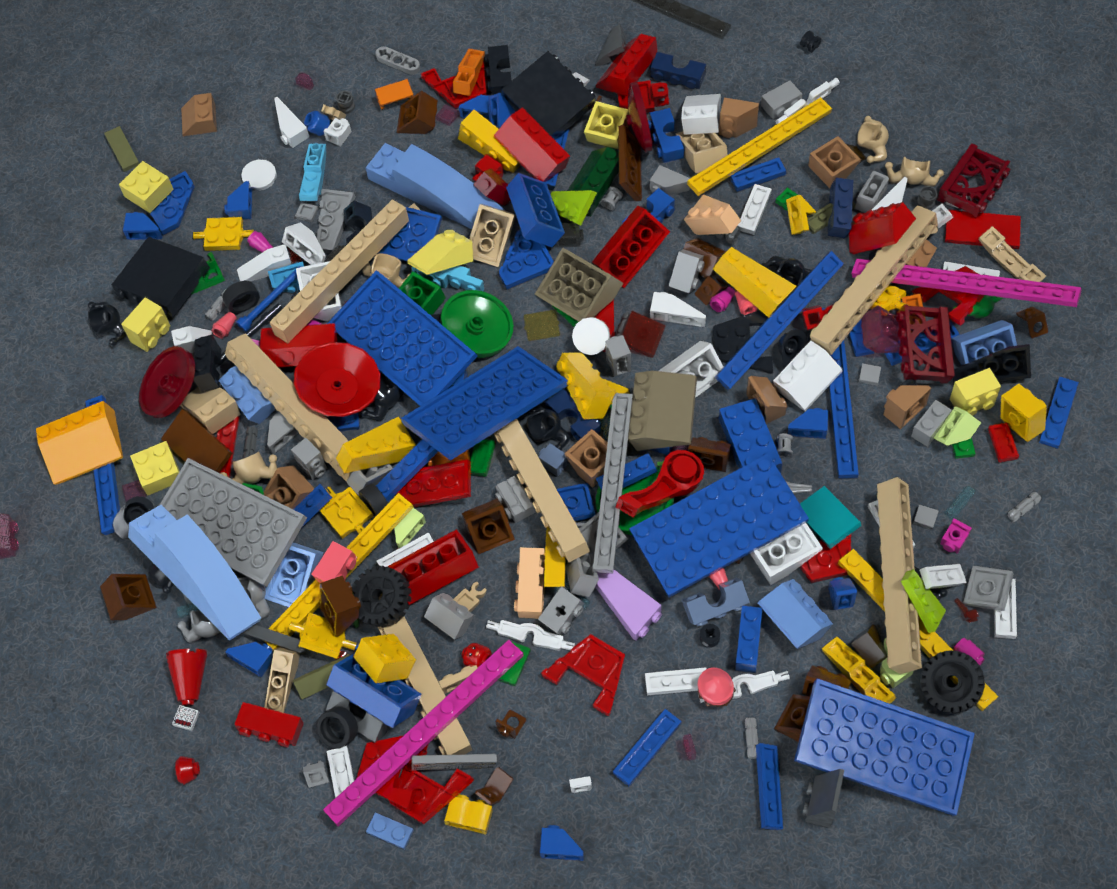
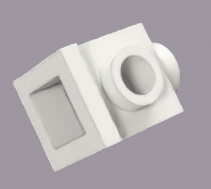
M335 118L330 126L324 129L326 140L340 147L352 132L349 122L344 118L340 120Z

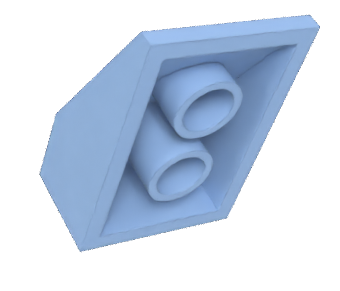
M293 542L266 588L265 599L290 607L313 583L315 578L311 574L320 562L324 552Z

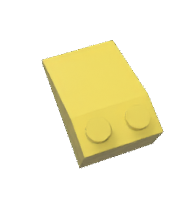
M446 230L444 233L436 235L408 259L407 262L427 275L473 262L472 241L456 233L454 230Z

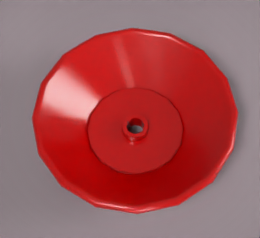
M329 342L314 347L302 356L295 368L294 386L299 399L311 410L326 416L345 417L361 412L374 401L380 389L381 374L375 360L365 350L349 343Z

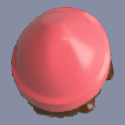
M715 667L708 668L698 678V695L700 699H704L706 706H727L733 699L736 689L730 675L724 670Z

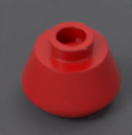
M180 756L176 760L175 769L179 783L186 785L196 779L197 774H200L199 762H195L194 758Z

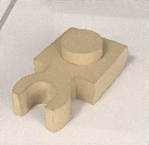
M323 104L321 111L328 115L330 120L333 121L335 118L345 119L346 114Z
M475 582L470 592L465 588L453 600L465 606L469 612H472L479 605V598L484 597L486 594V589L476 591L479 583Z

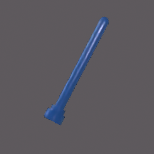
M296 269L250 314L243 318L240 317L236 321V324L244 329L243 331L249 330L252 321L298 278Z

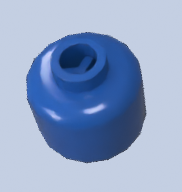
M315 110L306 115L304 124L309 132L322 136L324 135V129L330 126V118L328 115Z

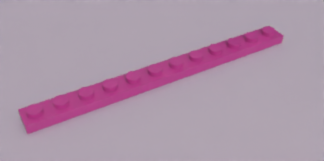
M856 259L851 273L852 278L860 275L867 263L872 260ZM905 265L891 282L1077 307L1081 295V287Z
M510 640L504 643L328 804L323 811L339 827L412 759V756H416L524 656L523 652Z

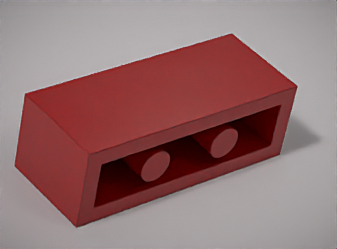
M243 702L234 725L239 734L250 737L252 734L258 736V739L270 742L271 739L278 741L277 744L283 747H289V745L296 746L304 722L298 716Z

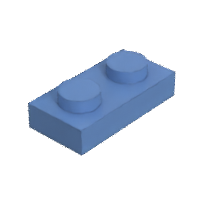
M375 812L366 833L405 850L414 830Z

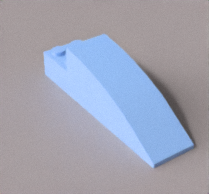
M159 505L129 522L128 538L229 641L261 621V616L235 573L188 514L176 520L162 505Z

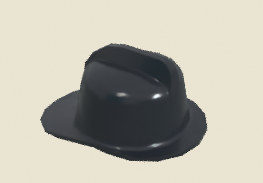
M791 330L785 333L778 342V350L782 355L784 369L807 345V336L802 330Z
M140 496L128 500L113 520L114 532L119 537L130 540L128 538L129 522L154 509L151 501Z

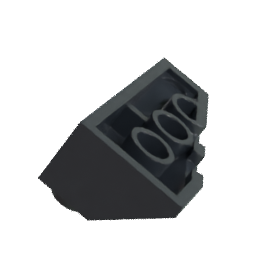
M1030 345L1009 346L955 368L953 387L955 381L988 368L991 369L998 382L1031 378Z

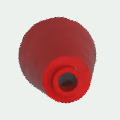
M189 649L168 651L166 659L177 701L182 702V705L185 706L194 705V701L199 699L207 660V650L196 649V653L195 651H189Z

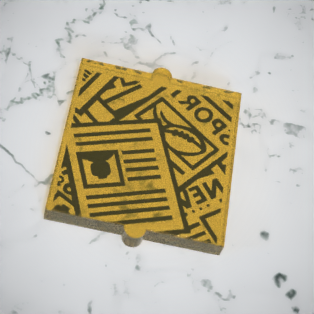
M555 310L524 315L526 325L524 329L527 331L528 341L560 336L558 326L560 322L557 321Z

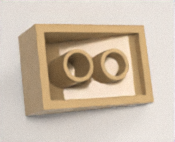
M683 131L675 133V136H680L684 147V156L688 165L695 173H700L727 156V145L716 133L684 135Z
M485 204L479 205L469 238L472 241L474 260L499 267L516 214Z
M220 387L203 393L199 388H196L187 394L180 405L212 434L241 415L236 401Z

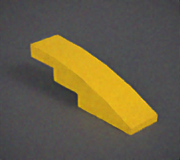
M548 526L546 527L544 587H565L566 557L561 558L556 548L559 544L557 541L553 543L548 534L551 531Z
M835 637L822 648L825 655L851 680V683L861 694L889 704L896 699L895 694L881 683L880 677L866 666L865 660L841 639Z

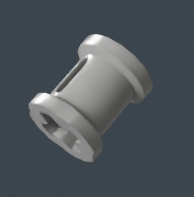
M610 187L606 197L601 200V205L613 211L617 201L623 197L622 192L615 187Z
M785 433L777 435L776 441L778 442L777 451L779 456L782 458L792 457L791 442H793V436Z

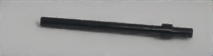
M277 303L269 312L266 311L260 316L261 319L245 332L248 337L251 338L266 323L269 324L273 317L283 309L282 306ZM225 351L221 354V362L215 364L216 368L227 359Z

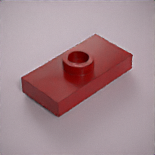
M1008 422L990 425L988 431L999 463L1018 459L1019 454Z

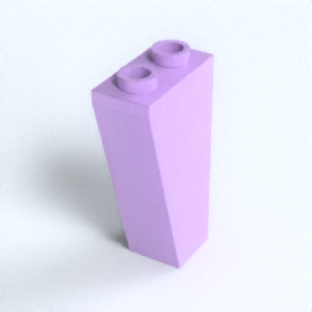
M614 570L613 574L597 572L599 578L595 586L597 591L635 641L639 637L643 638L649 631V625L652 622L656 623L661 618V604Z

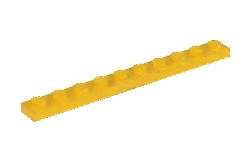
M821 97L693 176L687 181V185L697 196H700L831 113L832 108Z
M399 493L346 547L353 551L357 557L355 567L348 572L346 578L414 508ZM315 580L269 629L291 637L296 632L288 630L291 621L302 625L306 621L308 613L313 614L319 607L320 583ZM264 641L273 650L280 648L278 645Z
M852 549L839 560L838 564L847 571V574L885 612L883 605V578ZM918 615L920 649L929 658L940 652L953 651L935 631L928 633ZM956 676L949 677L957 686L958 678ZM986 683L983 695L976 704L981 711H984L998 698L996 693Z

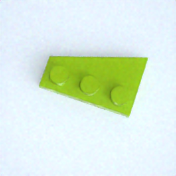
M592 190L552 191L551 197L558 215L581 226L597 193Z
M914 569L906 571L901 583L928 633L937 630L946 610L930 589L925 588L923 580Z

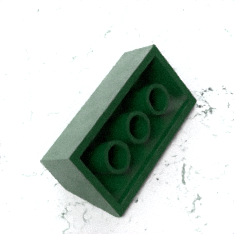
M609 147L592 151L567 190H592L597 193L586 214L590 217L619 172V151Z

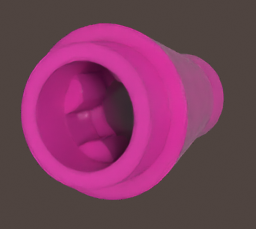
M254 231L248 237L247 242L249 246L262 253L267 249L274 248L261 232Z
M727 287L722 292L713 296L710 301L711 308L716 312L725 311L735 296L734 289Z

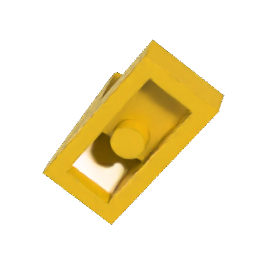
M801 195L787 199L791 234L797 235L809 231L807 216L815 214L816 211Z

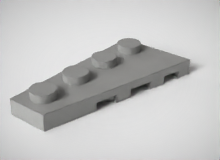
M321 189L322 200L320 201L321 211L318 220L317 240L324 253L335 254L345 227L343 209L353 202L356 196L353 192Z

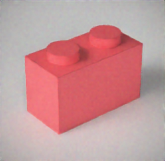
M332 541L311 575L319 583L342 575L346 580L348 572L356 565L357 557L353 551Z

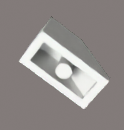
M192 326L171 331L174 346L182 347L190 353H194L195 339L212 334L210 330Z

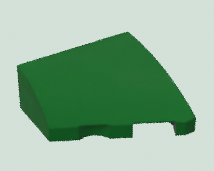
M212 252L207 254L210 259L206 261L210 269L204 277L202 276L199 279V284L191 294L225 281ZM211 273L218 274L211 279L208 278Z

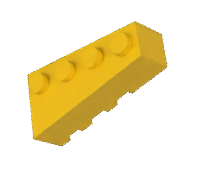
M473 110L461 122L458 139L484 156L487 154L501 163L504 170L514 173L521 164L494 138L498 128L476 110Z
M733 247L722 255L713 268L716 273L767 317L796 288V285Z
M562 353L556 367L560 375L567 379V388L583 419H604L616 390L608 386L609 382L600 377V372L592 368L593 364L583 353Z
M398 416L344 443L336 460L343 472L349 473L400 462L416 444Z

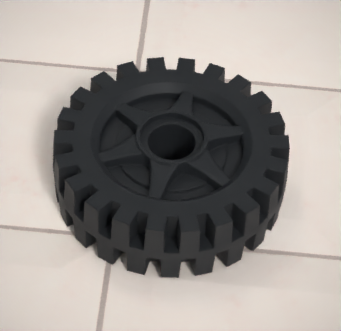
M373 566L372 570H364L366 574L361 573L359 575L360 580H355L354 582L357 585L356 588L352 587L354 597H358L361 603L359 619L376 627L394 625L393 622L400 621L399 616H405L404 609L408 610L410 607L407 602H411L412 598L409 596V594H412L411 589L408 588L410 586L409 582L406 581V578L400 572L387 566ZM383 593L382 598L379 600L380 594Z
M954 650L940 652L930 658L922 670V691L926 699L941 711L947 713L964 712L976 705L983 695L985 688L983 671L971 656L963 652ZM951 676L958 678V685L954 688L949 687L947 684V680Z

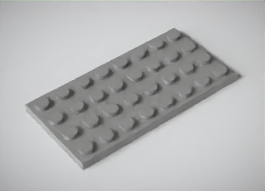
M187 458L160 503L176 520L188 514L213 543L231 569L266 587L307 519L305 515Z

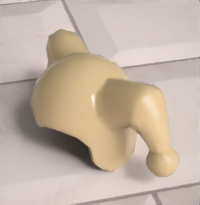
M866 116L865 122L859 129L857 143L860 147L872 150L876 156L867 157L868 163L885 161L887 158L885 145L889 138L888 130L881 122Z
M903 157L901 169L896 173L892 170L893 164L891 162L885 164L889 182L892 184L899 183L906 177L908 178V184H923L935 187L940 177L944 175V171L939 169L936 175L931 177L929 174L930 161L918 162Z
M376 254L372 266L368 262L362 268L363 274L369 277L376 270L379 271L398 288L407 279H401L399 276L401 261L389 254Z
M259 452L241 460L233 461L232 464L236 475L232 480L240 484H254L262 478L271 479L277 469V456L274 454L269 456V461L271 462L269 467L266 466ZM225 472L220 473L227 477V474Z

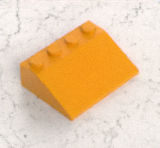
M104 401L36 428L38 445L54 485L123 458L115 410Z

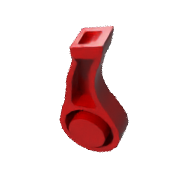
M686 450L673 451L665 457L659 475L652 485L645 489L620 496L615 507L631 517H635L643 510L658 506L674 497L689 494L702 481L704 465L700 458L692 452Z

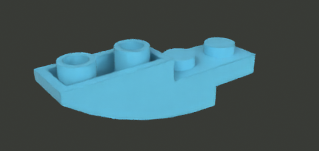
M315 143L308 145L303 166L304 176L299 193L300 201H318V196L321 195L326 163V144Z
M456 266L427 275L412 267L413 272L445 289L450 283L454 288L461 287L466 290L484 291L483 280L472 277L469 268Z

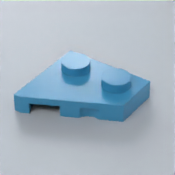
M303 261L268 271L273 290L297 267H304ZM298 278L283 292L299 293Z

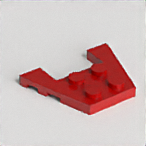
M484 59L470 96L453 93V81L456 75L441 80L435 68L421 73L422 80L455 109L460 104L479 95L487 96Z
M966 266L958 270H955L958 272L978 274ZM918 287L912 290L913 295L921 294L923 303L940 292L960 304L948 313L949 319L960 326L965 322L964 318L967 314L970 315L976 302H980L985 296L928 287Z
M851 534L831 549L823 541H818L823 549L800 566V569L811 583L848 575L847 571L838 562L851 551Z
M590 634L573 647L564 657H560L552 666L543 670L541 675L558 685L566 671L571 669L603 688L594 702L593 708L609 717L622 672L625 654Z
M403 736L367 743L357 778ZM426 745L421 751L427 752L428 745ZM400 769L374 794L388 799L407 811H411L415 792L409 789L396 788Z
M420 751L416 756L426 755L427 752ZM411 759L403 767L396 788L409 789L415 792L411 811H407L392 802L390 804L424 825L467 788L474 779L457 768L444 787L420 772L412 770Z

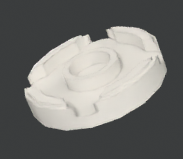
M255 160L243 168L241 176L243 183L249 181L252 189L261 191L273 185L277 173L271 162Z
M590 317L582 319L576 324L573 329L572 338L574 345L579 351L584 354L594 355L605 350V341L610 338V332L605 322Z

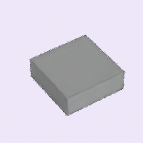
M301 202L295 218L312 223L318 211V206Z
M862 363L859 382L878 386L881 367Z
M919 505L913 524L933 530L938 510Z

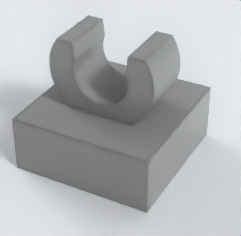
M318 761V763L312 765L309 763L303 767V773L309 788L329 783L324 762Z

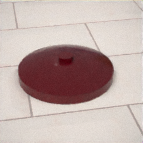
M637 81L631 82L628 88L629 115H626L627 124L632 126L636 139L645 153L651 152L652 140L643 98Z
M173 346L161 352L150 364L143 377L139 392V402L144 413L154 418H163L174 412L184 401L191 388L195 374V361L189 351L179 346Z

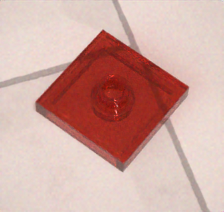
M631 311L622 335L628 348L653 358L666 325Z

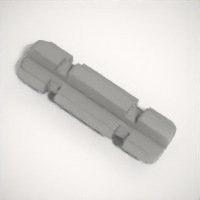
M219 296L211 306L212 309L205 313L208 319L215 320L218 316L217 313H220L226 306L222 296Z
M1037 492L1031 493L1028 498L1026 497L1015 506V509L1013 508L1008 512V518L1013 522L1017 521L1020 516H1023L1033 508V505L1040 502L1041 496Z
M755 718L745 719V728H747V756L749 759L757 758L756 745L758 744Z

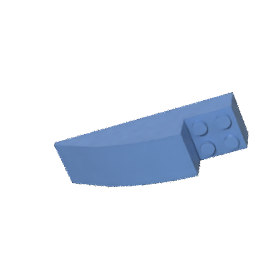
M385 143L366 166L369 180L470 229L473 228L480 204L505 211L498 203L486 197L469 179L413 144L403 152Z

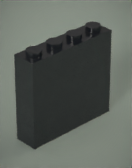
M549 51L501 89L502 95L515 111L523 107L554 140L593 107L596 99L595 94L590 89L587 90L583 82L579 78H575L571 70L567 66H563L559 58L555 54L552 55Z
M148 236L111 285L119 298L129 299L134 304H138L144 298H147L162 307L165 315L174 317L199 284V279L205 276L210 267L204 257Z

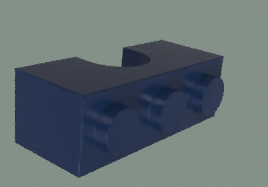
M660 52L656 53L651 65V77L655 80L668 81L673 85H684L689 89H700L706 75L705 63L690 60L686 67L676 68L673 66V56Z
M835 178L830 186L829 203H832L833 207L831 216L828 219V236L846 238L851 230L854 180Z
M562 389L546 401V409L556 412L560 420L568 416L577 419L570 426L571 435L577 441L591 429L598 435L601 434V423L599 420L583 419L570 392L567 393Z

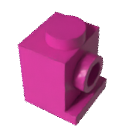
M954 518L942 537L940 544L943 545L946 551L958 554L972 528Z

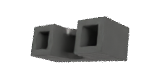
M332 692L326 711L333 707H344L354 715L357 720L358 732L367 739L376 742L385 736L389 726L385 725L383 721L367 712L366 714L363 713L358 705L351 703L349 699L341 694Z

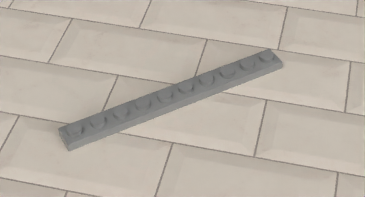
M615 393L612 401L593 572L612 574L614 572L620 509L615 506L623 491L633 394Z

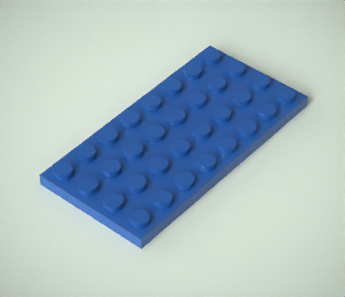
M377 270L327 323H335L336 333L347 343L365 350L375 360L379 371L419 406L446 391L477 357L474 351Z
M517 346L402 417V424L451 461L567 387V379Z
M766 454L629 528L667 596L671 597L809 521V518L769 454Z
M815 679L794 761L825 772L844 769L843 778L955 816L958 812L975 733L838 685Z

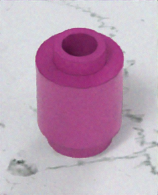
M962 638L953 648L954 651H960L971 656L979 666L985 660L983 658L985 653L971 640Z

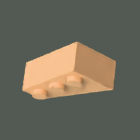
M706 195L699 199L696 205L688 211V215L684 219L696 235L729 234L734 231L741 221L730 204Z
M520 547V562L517 563L519 581H516L518 599H515L514 611L518 612L519 618L538 619L543 613L545 591L544 548Z

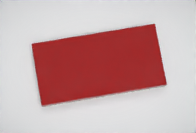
M948 210L953 218L946 223L945 243L983 246L979 238L993 226L1006 238L1005 242L1012 249H1019L1021 216L980 213L976 218L973 216L974 214L967 211Z
M469 459L423 467L398 493L408 500L413 507L471 497V462Z

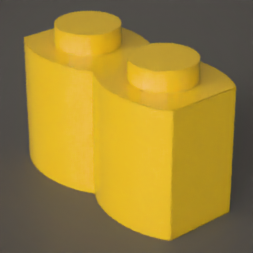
M459 794L449 802L444 820L445 825L487 834L493 808L484 800L470 801L469 797Z

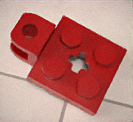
M651 80L637 82L646 113L654 112L655 107L669 104L667 83L651 84ZM618 94L619 107L628 109V94L626 96Z

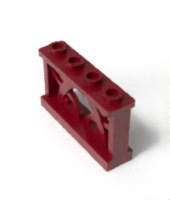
M971 143L940 188L937 201L942 203L948 202L974 214L973 216L977 218L980 212L984 213L986 210L987 202H991L994 198L995 190L1000 189L1003 183L1002 179L1008 177L1011 171L1008 168L1010 161H1004L978 149L977 145ZM995 168L999 170L998 173H993L992 171ZM980 173L985 185L968 188L969 183L962 175L974 176ZM957 183H963L964 188H962L963 185H958ZM973 198H977L979 202L974 203Z
M904 304L896 314V320L899 322L898 338L901 344L899 348V354L902 356L901 373H903L904 380L939 381L940 383L947 384L955 376L948 307L930 308ZM909 316H917L920 319L921 324L917 319L914 318L912 319L914 321V324H910ZM924 317H933V319L926 321ZM933 330L935 331V336L931 334ZM923 331L928 339L936 343V347L932 348L927 355L914 342L916 337ZM933 353H936V354H937V358L934 356L933 359H932V358H931L932 354H933ZM913 361L918 363V367L924 363L925 369L923 371L915 370ZM931 367L935 370H938L939 372H931L928 370Z

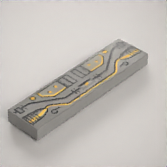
M497 755L412 756L411 769L495 768Z

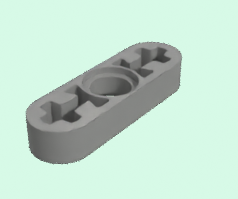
M384 46L376 50L377 60L383 64L410 75L417 74L420 71L419 61L415 58ZM396 59H402L401 63H394Z

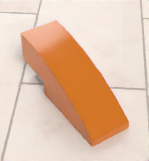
M467 50L458 66V74L453 81V93L470 96L479 76L485 51Z

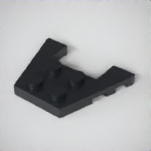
M758 310L713 326L714 350L721 362L727 363L750 338V326H761L768 319L763 312ZM772 356L759 357L751 365L750 369L773 374Z

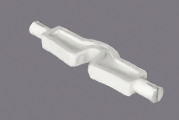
M834 78L829 83L826 81L811 91L807 101L804 99L797 101L784 111V115L775 121L776 124L821 97L823 99L831 93V89L840 84L839 80Z
M488 620L486 629L495 630L498 632V635L521 643L525 642L527 634L533 633V645L536 647L550 648L560 651L561 648L571 651L575 647V643L564 641L563 636L546 632L540 626L532 623L519 625L501 620L500 623Z
M774 671L758 675L741 674L734 677L732 681L736 691L734 692L733 699L742 696L741 684H746L750 693L755 694L764 689L777 686L780 681L789 680L788 671L775 674Z

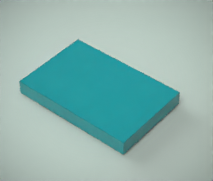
M825 486L800 503L809 518L806 524L829 549L862 526L861 522Z

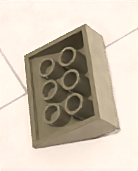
M562 248L535 295L580 322L582 319L594 317L615 298L623 283L581 257Z
M662 371L635 373L628 440L637 451L691 444L697 384L696 375Z

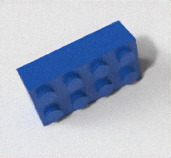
M518 173L506 189L522 235L527 240L553 247L565 232L548 186L543 181Z
M756 398L719 409V421L728 444H731V451L738 469L769 454L781 473L782 461Z
M355 653L334 664L326 685L332 688L334 692L349 699L351 703L366 710L368 714L383 721L385 725L394 728L414 714L422 694L401 680L375 683L355 660Z

